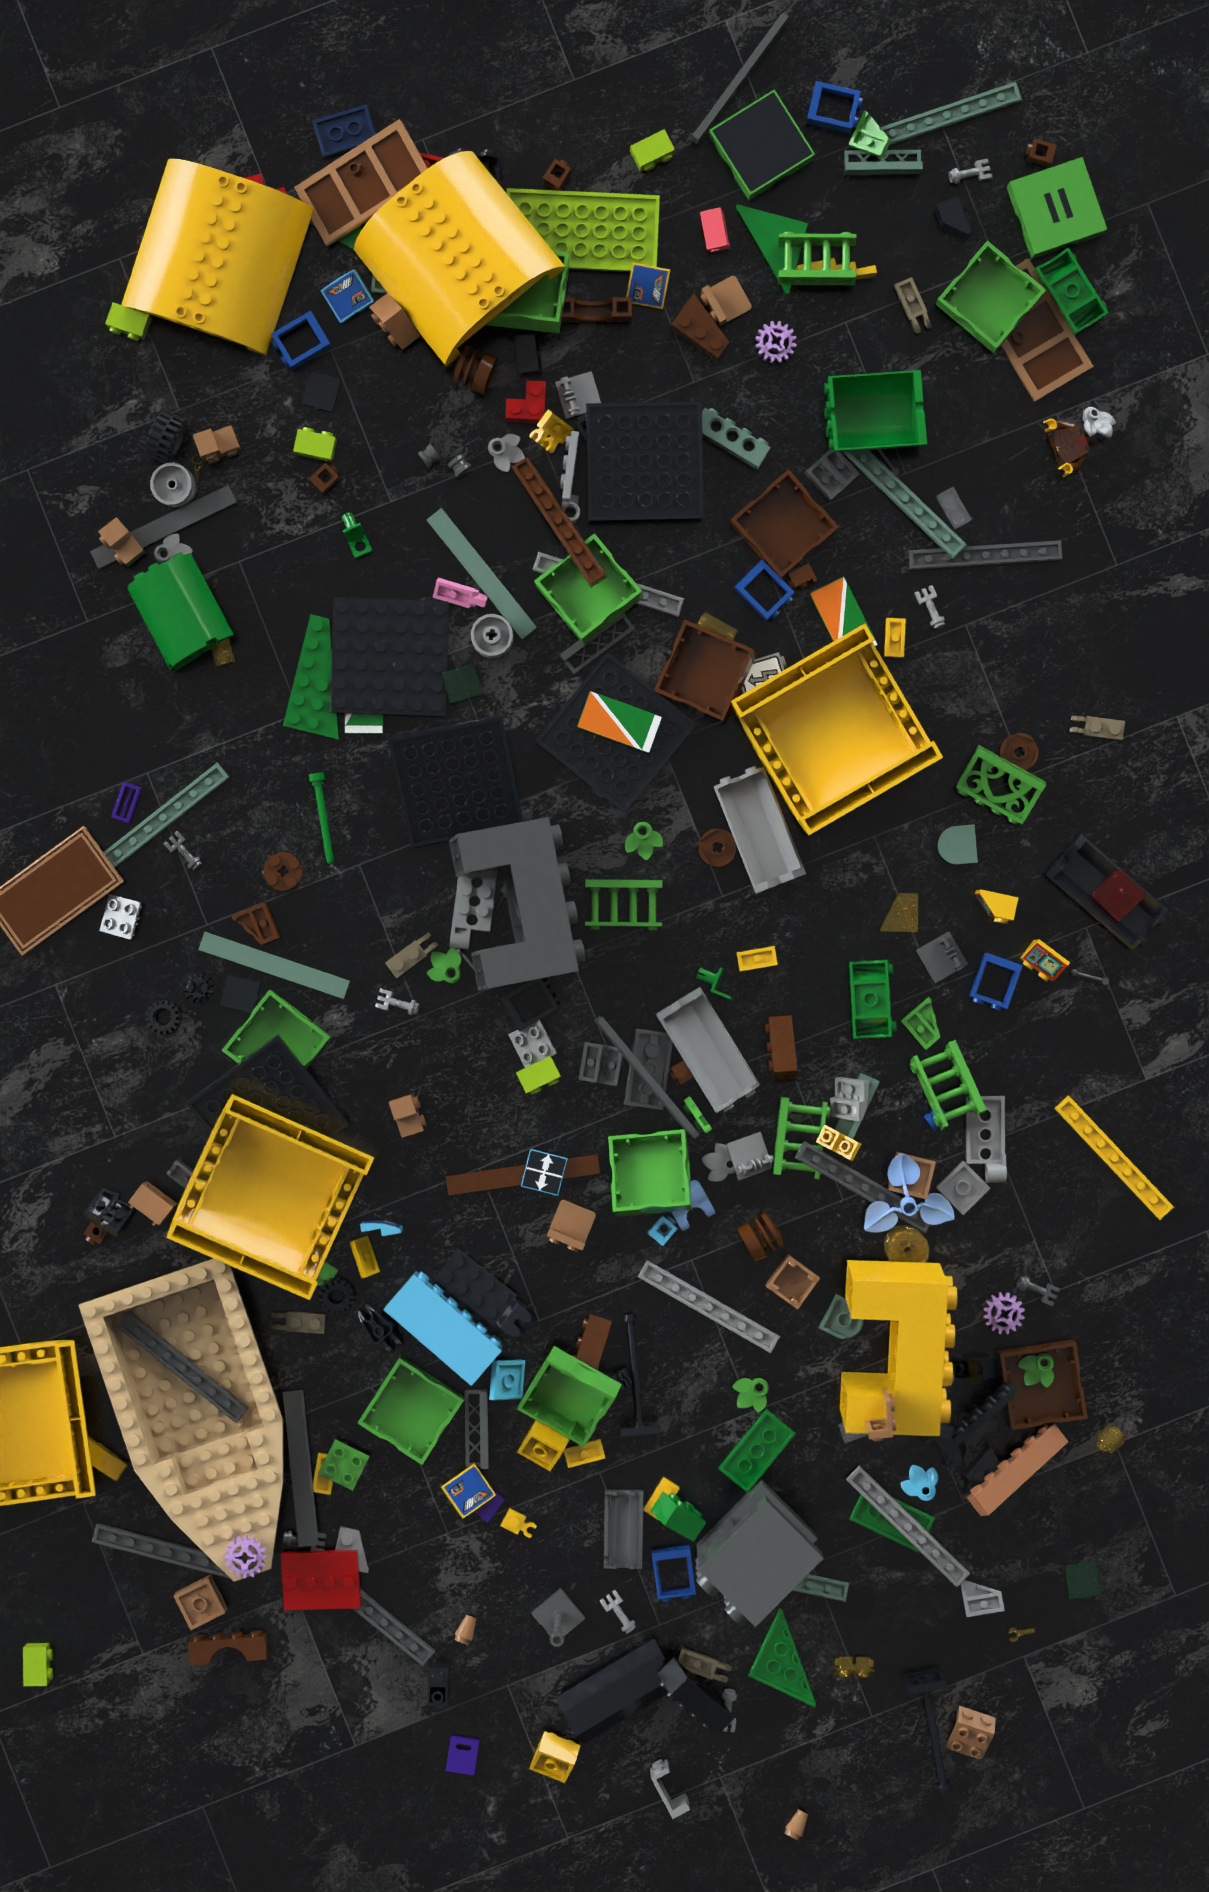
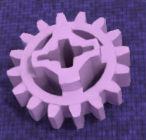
M771 321L770 327L764 324V331L759 329L758 334L760 336L755 338V341L759 342L755 345L756 349H760L758 355L764 354V361L770 358L771 364H773L774 360H777L780 364L781 358L787 361V354L793 355L794 352L791 348H796L797 345L792 343L796 340V336H791L794 330L788 331V324L782 327L781 321L777 325H774V322ZM766 335L768 342L763 345V338ZM773 339L775 341H780L779 346L777 344H772ZM788 339V348L785 349L783 344Z
M998 1292L997 1298L991 1295L992 1301L986 1300L988 1307H983L987 1314L982 1316L988 1319L985 1324L987 1326L992 1324L991 1330L994 1331L997 1328L999 1334L1003 1330L1006 1334H1009V1329L1015 1332V1326L1022 1325L1019 1320L1025 1318L1021 1315V1312H1024L1025 1309L1019 1308L1022 1302H1015L1017 1297L1013 1295L1010 1298V1293L1006 1292L1005 1296ZM1000 1301H1009L1011 1304L1003 1305ZM995 1306V1312L991 1316L992 1308ZM1002 1309H1004L1005 1311H1007V1312H1006V1315H1007L1006 1317H1003V1316L1001 1315V1314H1002V1313H1001V1310H1002ZM1016 1311L1015 1319L1012 1320L1013 1313ZM1002 1321L1005 1322L1007 1325L1001 1326L996 1323Z
M245 1534L244 1539H242L239 1535L237 1536V1542L231 1540L230 1544L232 1547L227 1546L225 1549L229 1552L224 1555V1558L229 1559L225 1565H231L230 1573L234 1570L237 1571L236 1577L240 1573L243 1574L244 1578L249 1573L254 1577L255 1571L260 1573L262 1570L260 1566H265L266 1564L262 1560L267 1558V1554H263L266 1547H260L261 1540L255 1542L256 1536L248 1539V1534ZM242 1544L241 1550L234 1552V1549ZM250 1545H252L257 1551H254L250 1547ZM244 1552L247 1553V1556H250L248 1560H245V1557L242 1556ZM234 1561H237L241 1565V1567H239ZM258 1561L254 1567L250 1568L251 1562Z

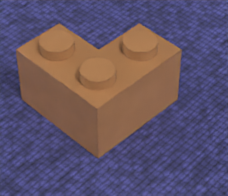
M388 293L369 307L373 312L371 317L384 332L388 331L390 334L388 339L394 346L398 345L403 350L420 337V334L404 310Z
M231 425L214 432L210 428L193 434L200 457L205 463H216L220 461L219 458L235 456L238 454L237 451L241 450Z
M117 517L98 531L101 534L99 538L109 550L112 548L116 552L114 557L121 565L124 563L129 567L146 553Z
M412 1093L389 1101L394 1120L397 1122L402 1138L425 1130L424 1126L427 1124L424 1115L419 1114L418 1108L421 1106L417 1096L414 1097Z

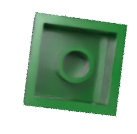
M663 1491L650 1511L666 1527L694 1542L706 1524L705 1520L701 1517L702 1513L694 1509L695 1506L688 1501H680L681 1498L671 1492L669 1495Z

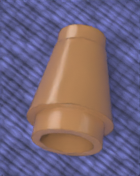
M466 1615L455 1632L454 1640L469 1645L473 1639L476 1618Z
M798 1809L797 1813H795L785 1827V1834L799 1840L800 1836H803L808 1814Z

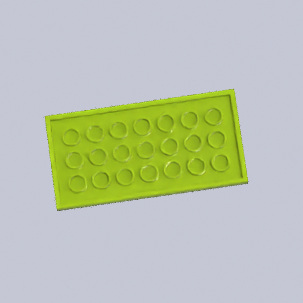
M507 188V195L553 252L569 253V269L631 272L632 262L657 267L660 195Z

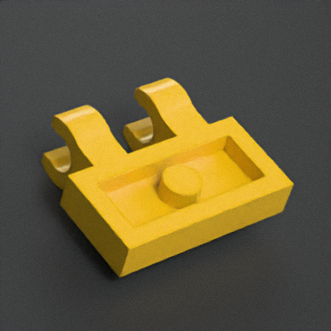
M547 410L537 424L540 428L534 430L530 434V438L550 453H553L558 443L560 442L563 445L567 436L574 429L554 413Z

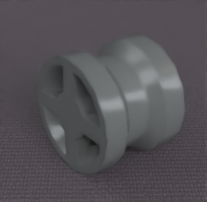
M430 444L426 447V450L418 452L419 457L428 468H431L435 461L439 462L441 460Z
M463 454L458 455L448 464V467L454 470V475L457 478L465 474L472 467L470 463L465 461Z

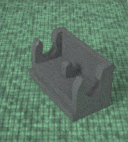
M178 1159L166 1174L186 1189L194 1170Z

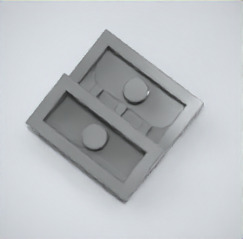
M836 1077L835 1097L830 1098V1117L862 1121L868 1101L869 1081Z

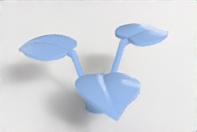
M901 1153L891 1161L888 1167L890 1183L893 1186L903 1184L905 1198L900 1202L901 1208H890L888 1203L884 1201L872 1203L867 1208L865 1214L864 1229L868 1232H883L893 1228L898 1221V1217L893 1211L903 1212L907 1216H912L923 1206L920 1209L921 1218L924 1222L931 1225L954 1220V1211L949 1201L938 1193L928 1194L925 1203L921 1202L916 1205L915 1200L909 1197L906 1184H914L918 1180L920 1169L913 1159Z

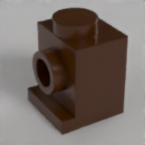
M1034 139L1032 144H1028L1025 155L1029 156L1027 161L1049 168L1057 145ZM1036 152H1041L1042 156L1036 155Z
M554 159L543 176L544 185L553 190L562 191V188L572 174L570 165L563 160L558 161ZM557 174H561V175H562L560 179L557 178V177H555V176H556Z
M325 463L309 480L325 495L340 480L338 476L340 472L333 465L328 466ZM324 476H329L330 480L325 482L323 478Z
M809 563L788 573V579L786 580L792 590L796 588L802 590L810 585V581L812 584L817 582V578Z
M684 1060L669 1068V1073L676 1085L682 1084L694 1077Z
M91 1222L84 1232V1235L87 1236L86 1240L93 1245L96 1243L101 1244L108 1235V1232L99 1228L100 1233L98 1235L95 1234L94 1228L99 1227Z

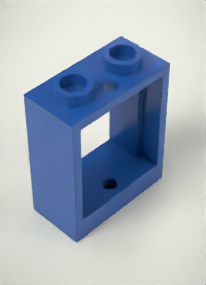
M816 81L806 124L851 134L852 128H856L859 118L855 114L857 109H861L863 98H859L861 91ZM821 91L854 98L849 122L816 115Z
M311 310L271 334L273 340H271L272 345L276 351L280 349L283 354L280 357L286 367L290 366L292 371L331 348L330 342ZM308 322L321 344L292 360L279 338L303 323Z
M763 560L734 587L766 621L769 618L773 620L780 613L778 609L783 604L787 606L794 599L792 597L794 591ZM763 570L786 592L768 612L745 590Z
M984 953L969 996L973 997V1002L982 1005L984 1002L990 1003V1008L1002 1011V1008L1008 1009L1023 965ZM987 962L1013 971L1002 1002L977 994Z
M685 1545L651 1550L658 1600L662 1599L663 1602L672 1601L674 1597L689 1599L692 1598V1595H696L690 1546ZM686 1557L690 1587L661 1590L658 1561Z

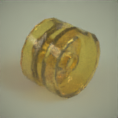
M901 1225L895 1227L888 1232L884 1240V1251L890 1262L926 1263L929 1257L927 1240L918 1229L912 1226Z

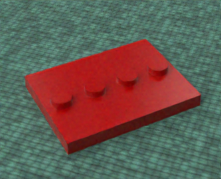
M358 1550L281 1552L284 1610L361 1608Z

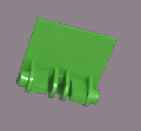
M335 1439L318 1474L353 1491L370 1456Z

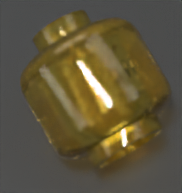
M1107 1425L1096 1435L1098 1440L1096 1445L1103 1453L1107 1451L1113 1454L1124 1444L1123 1438L1125 1436L1115 1425L1113 1427Z

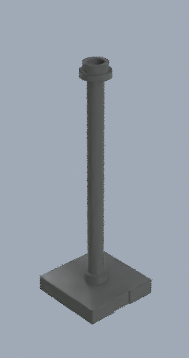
M562 1588L531 1612L538 1623L547 1631L550 1636V1643L554 1647L562 1646L565 1641L564 1636L585 1619V1616Z

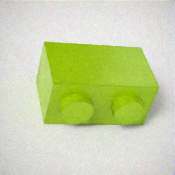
M665 129L630 146V152L640 172L653 169L656 166L655 164L661 161L665 163L671 160L675 153V149Z
M113 302L105 324L110 328V332L117 335L124 333L128 335L129 339L138 341L139 339L145 340L152 318L149 314Z
M303 427V430H297L293 452L295 455L333 462L337 439L333 436V433L322 431V434L315 433L314 429Z
M551 1056L516 1072L525 1092H530L531 1095L541 1091L540 1086L546 1083L548 1086L559 1082L558 1078L561 1077Z
M28 1643L23 1647L24 1686H47L50 1680L53 1679V1668H50L53 1650L50 1649V1643Z

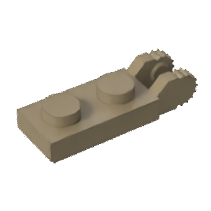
M911 277L895 284L896 293L916 334L921 332L920 325L916 320L917 317L922 316L925 327L927 329L932 328L927 315V309L913 278Z
M1071 716V720L1074 722H1085L1084 729L1072 727L1070 728L1071 733L1123 740L1125 721L1090 716Z
M429 932L385 962L396 978L425 958L430 951L438 946L437 942L430 944L425 950L420 946L422 942L430 938L431 934Z
M292 1311L287 1313L272 1312L271 1317L287 1319L286 1325L274 1323L271 1324V1329L289 1332L325 1333L326 1314Z
M682 1647L677 1660L692 1673L727 1683L728 1677L715 1673L716 1668L718 1667L725 1671H731L732 1666L684 1647Z

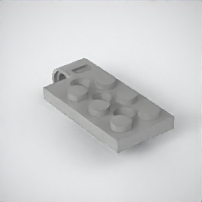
M571 431V436L566 438L565 447L568 455H564L563 470H566V473L561 475L560 489H563L562 509L564 512L570 508L576 511V515L569 518L572 524L576 523L580 518L579 496L571 495L579 442V432Z
M498 870L458 877L449 947L469 950L471 930L490 933ZM480 878L483 884L481 887L475 888L471 884L472 880ZM478 897L480 904L476 907L469 904L470 898ZM469 916H476L478 922L475 925H469L467 923Z
M965 1096V1105H967L969 1100L968 1097ZM981 1096L986 1109L990 1112V1118L987 1121H983L980 1115L976 1116L974 1112L965 1113L966 1163L985 1164L986 1183H1006L1005 1096ZM983 1129L990 1131L991 1135L987 1140H983L980 1137V1132ZM984 1148H988L991 1152L988 1159H982L980 1156V1152Z

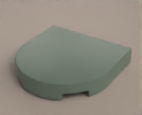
M975 824L953 826L942 832L937 842V848L940 856L950 864L978 863Z
M835 1293L819 1325V1329L840 1339L851 1338L860 1332L864 1319H851L846 1298Z

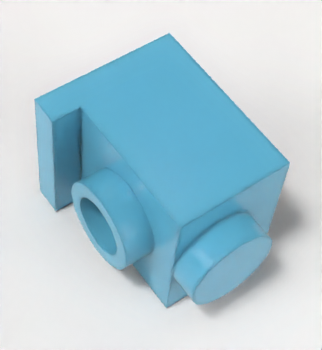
M662 1215L648 1231V1234L663 1246L678 1229L675 1226L677 1222L669 1215L667 1217ZM662 1225L667 1226L666 1232L660 1230Z

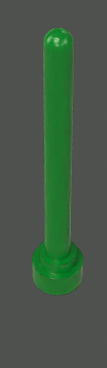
M324 772L309 774V781L315 787L326 861L328 864H333L334 857L322 789L323 780H325Z

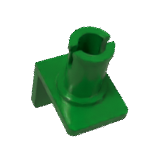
M353 513L344 514L341 517L346 527L343 532L354 557L357 559L371 553L372 548L361 523H356ZM360 542L366 544V548L363 551L355 549V546Z
M720 967L716 974L703 968L699 969L698 972L705 976L697 974L696 979L711 984V992L730 1000L734 999L717 991L725 969Z

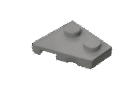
M341 1526L335 1550H358L359 1571L368 1573L369 1567L361 1541L360 1530Z
M966 1580L960 1584L966 1617L1005 1611L1001 1591Z

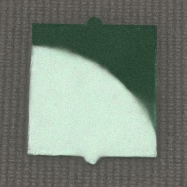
M473 664L441 673L445 685L444 690L447 692L450 704L482 694L478 683L479 678L476 676Z
M1079 1561L1076 1564L1064 1565L1069 1599L1082 1597L1086 1599L1089 1596L1101 1595L1096 1561L1084 1563Z

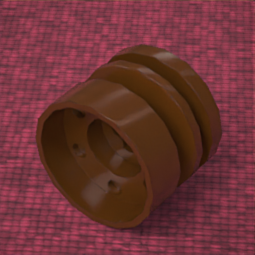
M467 344L455 365L453 383L459 384L462 377H464L462 381L463 387H466L471 380L473 381L472 390L484 395L493 377L498 356L486 352L479 359V349L476 348L471 355L472 346Z
M765 1212L761 1214L764 1223L761 1224L757 1217L754 1218L756 1224L754 1229L749 1223H745L737 1228L739 1235L756 1263L767 1257L765 1248L769 1247L773 1253L776 1252L773 1243L776 1242L780 1249L785 1247L781 1233L774 1221Z

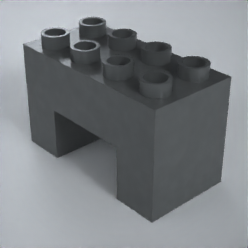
M549 817L460 833L449 839L456 878L501 869L506 889L515 943L471 953L478 991L579 971L578 963L585 962L586 957L582 940H573L570 926L578 924V915L574 901L565 902L563 888L569 886L571 881L567 863L558 864L555 850L563 847V838L559 824L550 826Z
M760 1479L697 1543V1558L695 1559L697 1565L695 1568L698 1570L696 1572L698 1578L696 1581L711 1597H714L719 1591L726 1598L724 1600L726 1605L724 1609L736 1623L742 1626L749 1620L756 1627L824 1558L822 1552L814 1545V1542L817 1540L816 1533Z

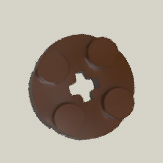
M1016 733L1010 735L1002 742L999 754L1000 757L1016 766L1028 770L1036 763L1039 750L1031 736L1024 733ZM1021 747L1024 755H1020L1018 758L1016 753H1014V749L1017 750Z
M723 829L707 831L699 842V855L706 864L713 867L727 865L733 860L736 853L737 845L733 835ZM714 843L722 844L721 853L712 850Z
M280 852L268 859L264 867V876L267 883L274 889L287 891L294 888L301 881L303 868L294 855ZM282 866H286V870H289V873L285 874L284 877H281V873H278Z

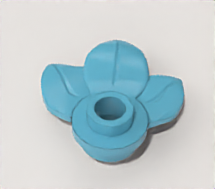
M912 1465L909 1471L910 1480L900 1483L902 1489L909 1496H918L923 1501L933 1499L936 1493L935 1485L938 1482L937 1471L932 1467L925 1472L920 1466ZM925 1487L929 1488L930 1490L929 1494L927 1495L922 1493V1490Z

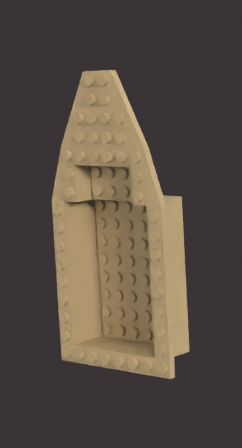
M213 1258L79 1304L136 1474L170 1519L233 1581L243 1579V1574L240 1573L236 1577L237 1571L234 1570L230 1573L231 1565H225L229 1559L224 1558V1555L229 1553L225 1550L226 1547H232L230 1541L234 1540L237 1542V1536L239 1535L242 1539H244L245 1534H248V1539L256 1536L255 1542L262 1541L260 1547H266L263 1554H267V1558L262 1559L266 1564L265 1566H260L261 1572L271 1569L283 1488V1418L232 1267ZM129 1311L132 1312L248 1406V1410L237 1423L232 1421L116 1327ZM242 1544L237 1546L234 1549V1552L240 1551ZM250 1545V1547L254 1551H257L252 1545ZM244 1552V1554L242 1555L243 1557H245V1560H248V1558L250 1557L247 1556L246 1552ZM234 1561L239 1567H241V1565L237 1561ZM258 1561L251 1562L250 1568L254 1567Z

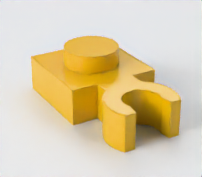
M511 1508L508 1509L500 1525L517 1535L521 1530L528 1538H531L532 1534L527 1531V1528L533 1527L536 1529L537 1527L533 1522H524L526 1516Z

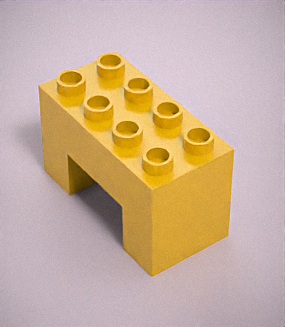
M847 1260L845 1298L851 1319L890 1320L888 1373H841L840 1412L845 1432L868 1434L865 1420L885 1418L883 1389H887L888 1393L892 1394L895 1411L891 1412L894 1414L896 1421V1431H893V1435L940 1436V1423H950L951 1403L950 1400H947L946 1388L942 1387L952 1386L953 1364L949 1362L948 1351H945V1348H954L955 1326L951 1324L950 1313H947V1310H956L957 1287L953 1286L952 1276L944 1275L940 1263Z

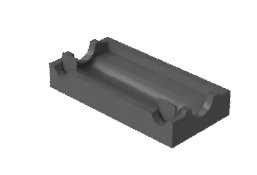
M635 1028L631 1052L666 1093L673 1042L666 1032ZM629 1064L624 1104L663 1110L664 1105Z
M605 1489L604 1568L642 1569L643 1490Z

